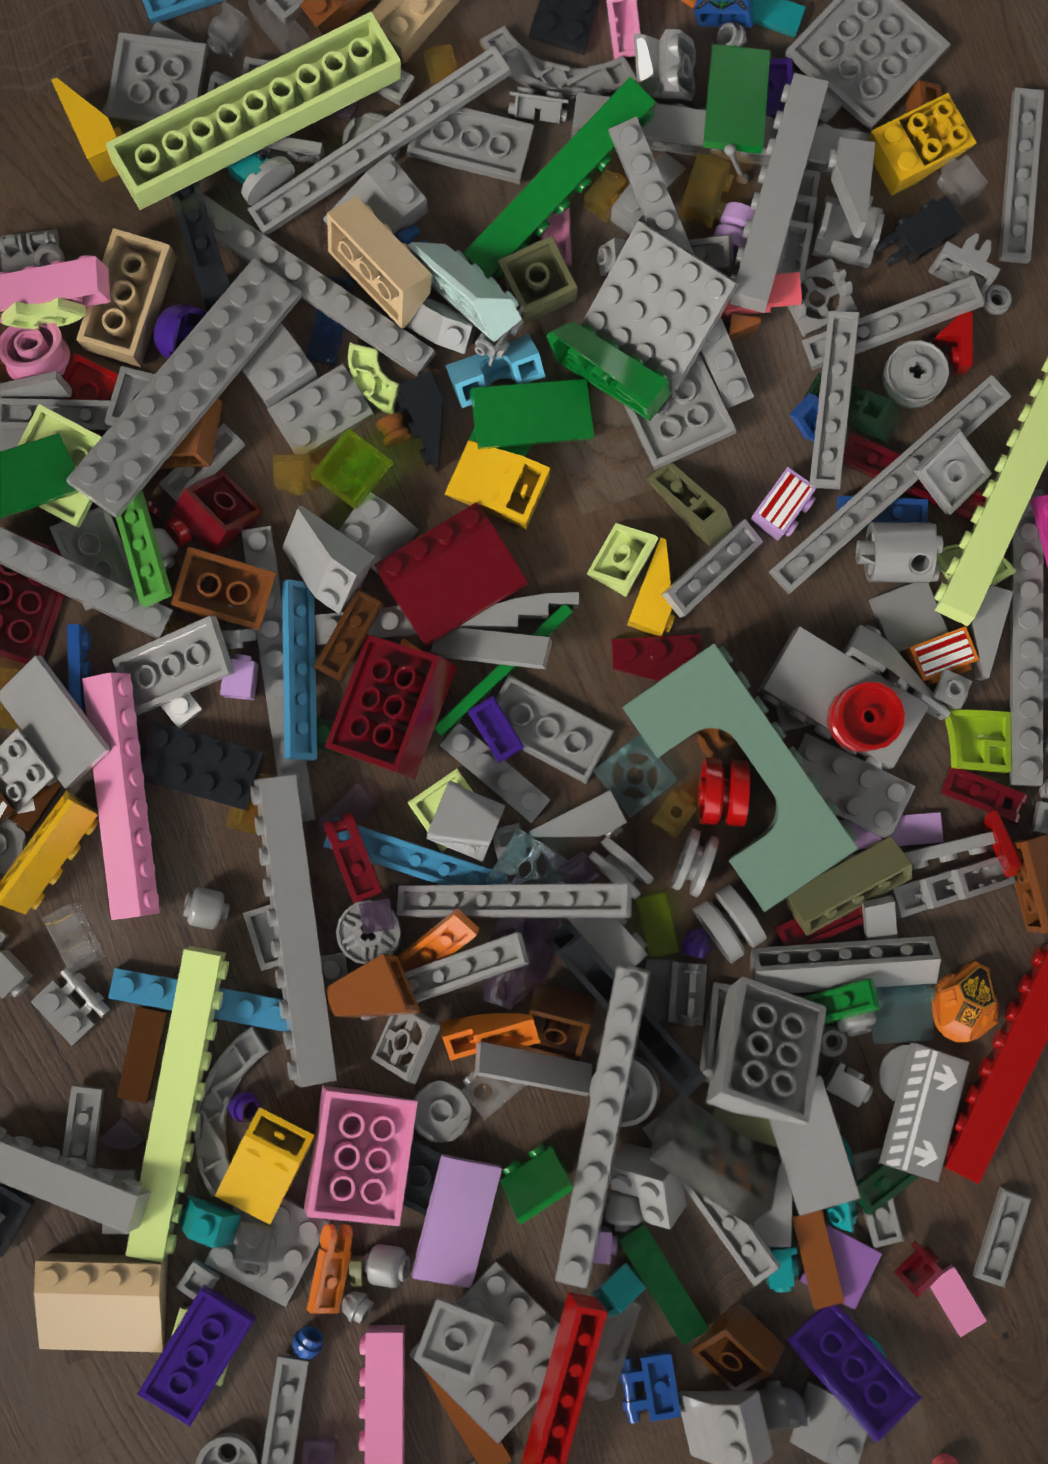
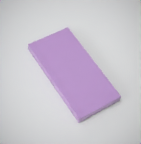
M441 1155L411 1272L413 1279L466 1288L472 1287L502 1171L500 1165Z

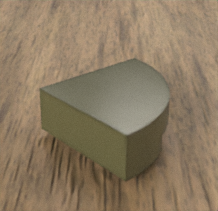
M353 1255L349 1261L350 1285L352 1287L364 1286V1272L362 1269L364 1255Z

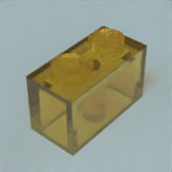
M697 153L681 204L679 219L712 228L714 218L720 220L725 206V202L720 201L723 191L729 193L734 176L729 174L732 162Z

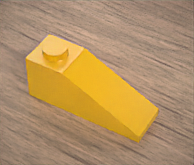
M660 537L627 623L630 627L657 637L661 636L663 631L669 632L675 619V615L670 614L672 607L661 595L671 586L667 543L664 538Z

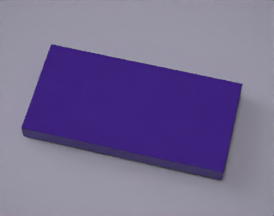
M203 1284L137 1395L190 1427L256 1316Z
M838 1304L821 1308L786 1341L875 1443L879 1442L922 1398Z

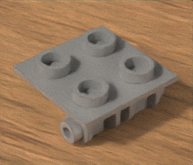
M52 229L0 236L3 272L11 273L21 271L24 267L35 266L34 254L36 249L42 244L50 243L60 248L58 230Z
M19 728L0 745V788L18 812L46 785L51 786L58 781L56 775Z

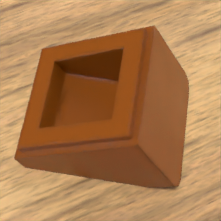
M921 80L917 81L905 95L907 113L942 96L941 85Z
M733 313L727 329L731 342L757 332L761 318Z

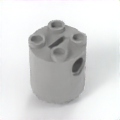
M870 522L865 540L857 541L856 562L857 564H864L868 582H937L940 574L939 564H936L937 554H941L943 551L942 535H937V526L931 522Z

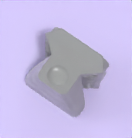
M666 29L660 40L645 34L634 33L637 83L657 103L674 102L685 104L693 101L695 94L693 67L696 62L694 40L679 29Z
M449 781L427 832L426 839L483 862L506 805L466 790L457 783Z

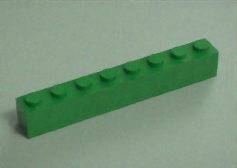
M631 76L463 253L471 265L475 263L480 267L487 279L492 277L493 279L500 280L503 276L498 260L530 246L528 242L535 235L541 237L551 226L549 220L556 213L560 216L569 208L572 203L569 199L577 191L581 194L589 187L593 181L590 177L597 170L602 172L613 161L611 155L616 151L608 132L610 128L636 116L640 126L644 128L654 118L655 114L653 111L656 102Z

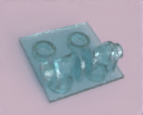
M930 984L876 988L881 1010L874 1011L876 1023L872 1026L873 1044L935 1040L931 1001L935 1000V993L933 988L930 989Z

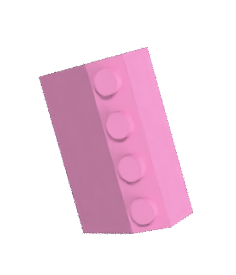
M322 1085L304 1205L307 1217L400 1226L417 1100Z

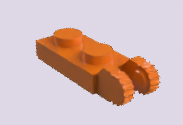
M332 1224L324 1225L321 1231V1248H319L307 1305V1311L312 1314L338 1313L340 1311L352 1253L350 1249L353 1230L350 1225L340 1226L337 1231L338 1234L336 1233L337 1229Z

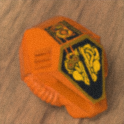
M977 961L962 966L959 973H949L941 978L931 993L933 1020L937 1029L944 1037L954 1042H970L980 1038L997 1024L999 1006L998 999L993 992L989 967Z

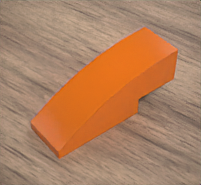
M492 1013L440 1022L442 1038L450 1061L476 1054V1047L480 1042L515 1049L540 1043L532 1015Z

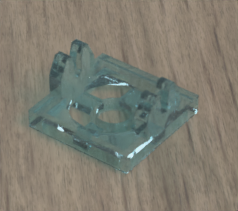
M641 734L625 744L620 750L593 770L607 790H611L615 800L630 818L678 781L660 757H656ZM639 753L647 756L649 759L642 765L631 764L625 755ZM618 762L624 769L623 780L615 786L613 770ZM656 766L658 780L654 790H652L646 783L647 772ZM633 767L641 769L644 774L643 781L637 785L629 783L626 777L627 771ZM628 787L639 788L645 797L630 798L624 796L622 792Z
M517 829L486 881L492 885H522L524 881L533 879L539 883L538 885L565 884L564 877L559 872L567 859L524 831ZM532 848L528 856H525L522 850ZM541 853L547 862L545 875L537 871L536 861ZM524 861H530L532 864L531 872L529 875L521 877L518 873L520 864ZM507 874H514L515 877L509 884Z

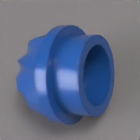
M305 1325L294 1334L292 1348L299 1358L311 1359L322 1350L324 1337L317 1328Z

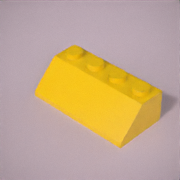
M66 790L0 880V905L25 915L30 908L35 910L45 897L42 891L48 883L54 885L61 876L63 870L60 867L66 858L72 860L79 851L81 845L78 842L84 834L89 836L99 823V820L96 819L98 816L97 810Z

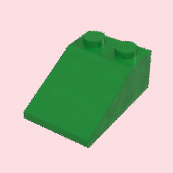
M543 1142L536 1145L528 1152L530 1157L520 1163L516 1159L502 1169L504 1174L500 1176V1182L516 1220L520 1225L574 1190L572 1174L552 1142L546 1146Z

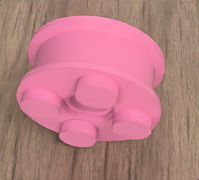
M56 323L40 324L39 329L9 326L0 336V359L6 365L7 372L13 380L57 371L60 375L65 372L70 359V349L65 340L62 339L61 331Z

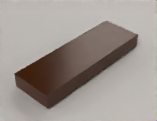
M357 588L314 668L342 682L383 608L384 602Z
M141 1006L136 1007L116 1098L144 1104L149 1103L168 1012Z

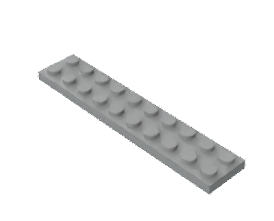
M253 258L66 479L67 483L118 519L301 299L302 291Z

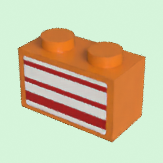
M966 626L909 647L903 651L909 666L923 682H926L927 686L938 683L943 670L953 671L959 675L972 670L970 664L979 660Z

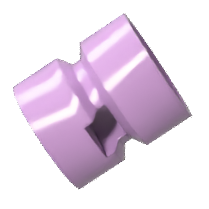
M729 202L726 204L720 218L722 225L716 227L713 237L731 236L733 258L736 259L739 246L745 248L748 239L742 237L747 219L753 220L755 211L750 210L748 205Z

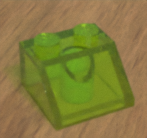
M347 428L311 475L326 490L356 510L394 462L351 429Z

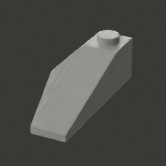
M860 625L854 630L842 650L844 654L930 705L926 713L940 721L948 718L951 712L940 700L933 697L931 689L894 647L881 637L882 633L878 629L870 625L865 627Z

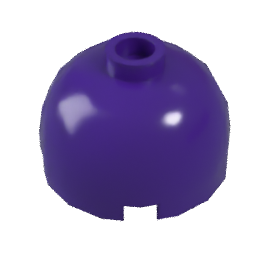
M178 304L168 307L160 314L154 325L155 346L163 357L168 359L202 320L204 315L207 314L204 310L191 305Z

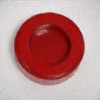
M172 516L164 522L163 528L177 546L183 547L192 540L190 530L180 518Z

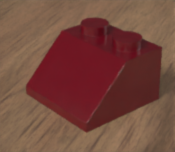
M224 470L184 489L171 511L174 516L180 518L187 525L190 532L211 554L232 544L242 534L241 530H246L264 512Z

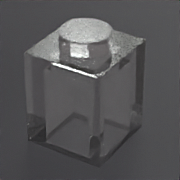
M965 155L958 161L956 158H953L941 168L942 174L936 182L957 210L980 195L988 183L968 155Z

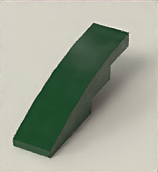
M641 1222L617 1237L620 1245L683 1346L710 1330L645 1223Z

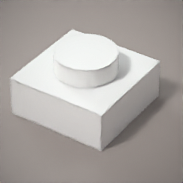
M190 693L160 705L180 729L203 711L202 707Z

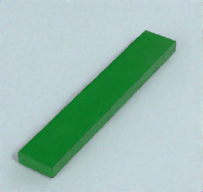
M563 604L531 635L550 637L572 616L573 611L566 604ZM499 664L435 725L434 730L443 738L468 714V710L477 706L518 666Z

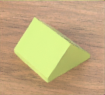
M615 523L587 575L627 597L659 538L656 535Z

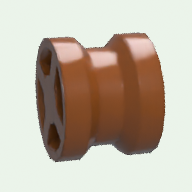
M402 412L387 415L376 423L378 431L384 435L383 442L385 447L399 445L412 436L410 429L404 425L405 418Z

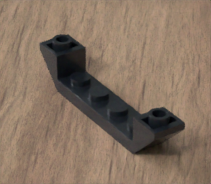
M197 181L171 194L201 295L208 312L230 287L201 188Z

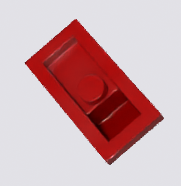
M973 310L957 316L931 342L933 345L951 346L949 364L953 365V374L965 375L973 366Z

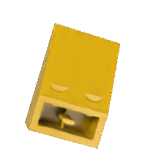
M949 93L872 130L868 137V141L875 142L873 165L891 196L918 183L977 143Z
M468 440L445 495L467 505L477 502L482 511L527 529L550 477V467L524 456L497 448L478 450L477 443Z
M259 1107L215 1197L270 1225L306 1157L315 1135Z

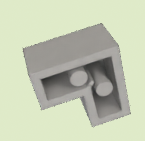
M625 1142L614 1157L610 1177L611 1189L638 1197L643 1222L670 1230L687 1206L680 1157Z

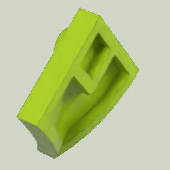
M949 710L951 713L945 719L950 743L951 768L998 773L1012 771L1011 712Z

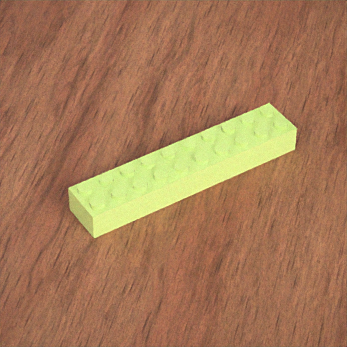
M369 12L105 143L110 160L139 210H142L400 80L401 60L373 13Z

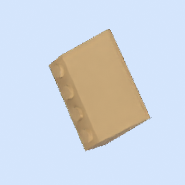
M45 1253L35 1262L34 1299L39 1349L163 1352L168 1256L162 1263L126 1255Z

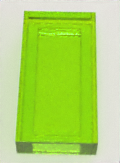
M666 892L637 898L636 904L645 943L648 945L646 947L649 958L679 952Z

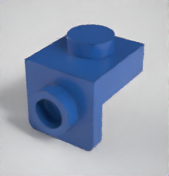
M809 393L789 415L803 437L814 442L819 399L817 396Z

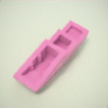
M606 0L614 59L623 55L625 57L635 56L634 33L641 34L637 0Z

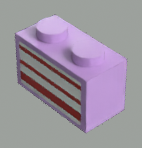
M787 467L749 521L777 541L784 534L789 537L799 524L795 520L800 511L806 513L816 500L812 496L816 488H810L809 481Z

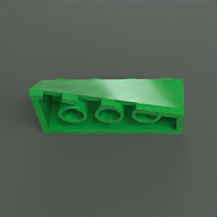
M572 321L550 331L547 335L556 362L581 378L587 379L589 383L649 421L653 419L671 395L669 379L664 373L657 369H654V371L648 369L640 358L633 354L628 356L621 352L620 347L615 342L609 339L606 341L597 337V333L591 327L585 324L580 326Z

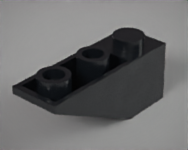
M431 371L399 384L400 395L396 396V400L402 413L408 411L412 422L407 424L414 440L420 438L424 448L419 451L426 467L432 465L436 473L439 471L444 404Z

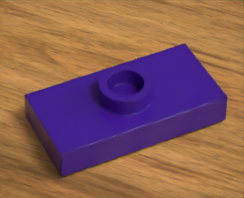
M494 696L468 710L470 717L498 763L525 748Z

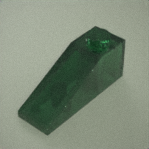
M822 373L817 374L804 398L811 393L819 399ZM852 385L848 425L864 434L888 442L902 419L895 400Z

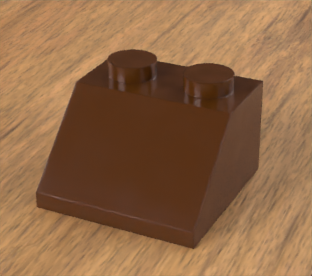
M536 982L528 1015L533 1016L540 1043L520 1049L580 1061L591 1025L595 997Z
M738 1303L724 1312L709 1328L710 1330L706 1331L692 1347L691 1352L732 1391H742L772 1374L785 1345L757 1320L741 1303Z

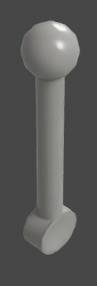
M727 144L724 152L727 156H730L737 172L736 181L746 184L749 175L742 171L735 155L736 147L733 144Z

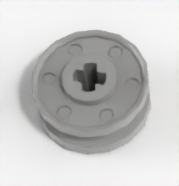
M922 340L908 341L898 346L886 362L882 373L883 388L888 397L900 406L907 408L924 407L933 402L945 387L949 376L948 361L943 352L932 343ZM912 370L917 371L916 376H920L919 379L913 377L914 373H911Z
M693 828L680 854L671 888L680 890L686 879L691 881L689 895L698 897L711 870L719 838L711 835L704 847L700 846V831Z
M605 837L601 843L609 853L606 858L596 852H592L588 858L614 884L631 885L632 898L636 900L641 893L633 884V881L637 878L649 885L654 878L629 853L611 839Z
M367 900L356 902L344 911L338 921L336 935L338 945L345 956L356 963L366 964L382 954L393 955L400 945L402 928L400 919L396 916L393 909L384 903ZM365 925L368 927L374 925L376 927L373 932L376 936L374 940L371 938L364 939L363 936L366 932L363 928Z

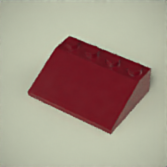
M477 502L374 564L381 581L425 647L528 584L494 526Z
M18 535L62 557L59 549ZM1 564L0 657L26 665L34 656L44 657L65 595Z
M367 634L325 747L415 780L457 666L438 655Z

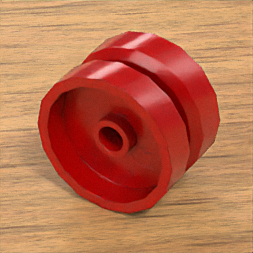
M865 682L842 690L833 698L827 715V724L832 737L839 745L856 752H867L888 747L899 737L905 720V711L898 695L884 684ZM864 715L868 716L867 722L864 719Z
M704 758L698 787L700 824L717 825L721 819L722 810H724V819L728 826H745L750 795L748 760L732 759L727 765L725 775L721 759Z

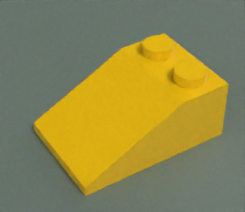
M57 77L52 79L51 81L82 149L101 183L118 176L119 174L110 160L105 143L123 135L120 127L113 128L108 117Z

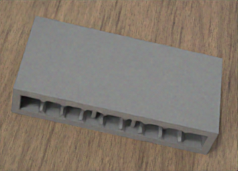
M802 627L793 630L757 691L764 695L762 700L776 708L779 705L790 711L788 715L792 719L803 724L805 721L815 726L814 731L817 734L830 739L832 735L827 724L828 708L837 694L846 688L865 682L882 683L891 688L901 699L905 711L904 727L899 737L888 747L858 752L867 758L865 762L880 771L882 768H894L930 706ZM864 715L866 722L868 721V716ZM840 745V747L843 750L847 751L850 754L856 755V751H850Z

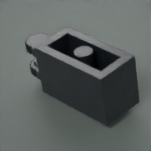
M946 195L937 201L935 198H932L920 207L919 213L914 216L907 214L898 220L895 224L896 229L894 232L881 240L876 248L881 252L896 244L899 251L889 256L886 260L887 265L891 267L906 259L911 266L944 245L947 241L958 236L966 224Z

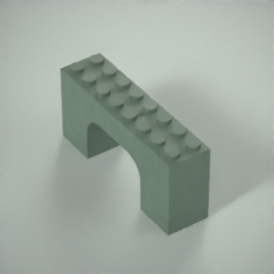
M712 644L622 708L657 758L693 733L706 728L721 729L733 736L772 791L776 802V812L772 823L766 830L729 854L728 859L765 912L856 851L858 848L854 842L858 840V837L846 822L840 824L836 818L840 812L828 796L824 799L821 797L818 791L822 786L813 773L808 772L805 774L800 767L804 760L793 746L789 749L786 747L782 740L787 736L777 722L770 724L764 714L769 712L759 696L753 699L746 690L751 685L741 671L735 674L729 664L733 662V659L724 646L717 648L715 644Z

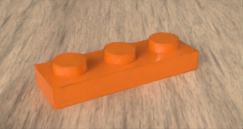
M457 908L398 955L403 970L407 972L449 957L476 937L480 928Z

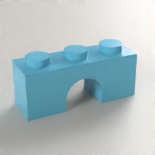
M529 334L509 341L510 345L503 358L497 357L491 367L488 365L490 356L486 354L484 356L475 354L446 365L453 390L462 408L472 405L470 393L472 388L488 387L492 382L503 378L512 379L516 384H527L545 377L539 352Z

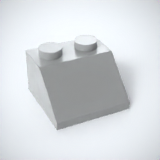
M369 490L366 491L339 529V532L375 556L370 569L376 573L378 572L374 566L375 563L410 543L419 531L417 527L395 508Z
M807 1380L802 1400L807 1411L809 1426L793 1428L790 1442L829 1464H859L867 1432L825 1385Z

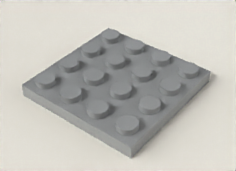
M833 0L786 50L785 56L792 58V62L807 76L829 81L827 90L843 103L842 106L872 131L910 91L913 85L944 55L951 44L901 0Z
M637 221L580 326L585 324L597 333V337L604 341L609 339L615 342L620 347L621 352L628 356L630 354L637 356L648 369L661 371L668 377L670 388L678 390L739 283L647 224Z
M495 1260L473 1283L472 1287L455 1302L457 1305L495 1319L494 1327L473 1383L420 1362L417 1363L498 1444L539 1400L559 1323ZM420 1341L409 1351V1355L413 1359Z

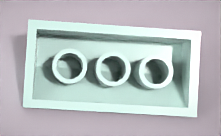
M411 242L408 245L412 254L419 262L425 263L432 274L431 288L493 342L521 320L516 309L519 304L515 297L509 291L504 293L492 277L487 279L477 264L470 265L460 250L455 252L448 245L438 243Z

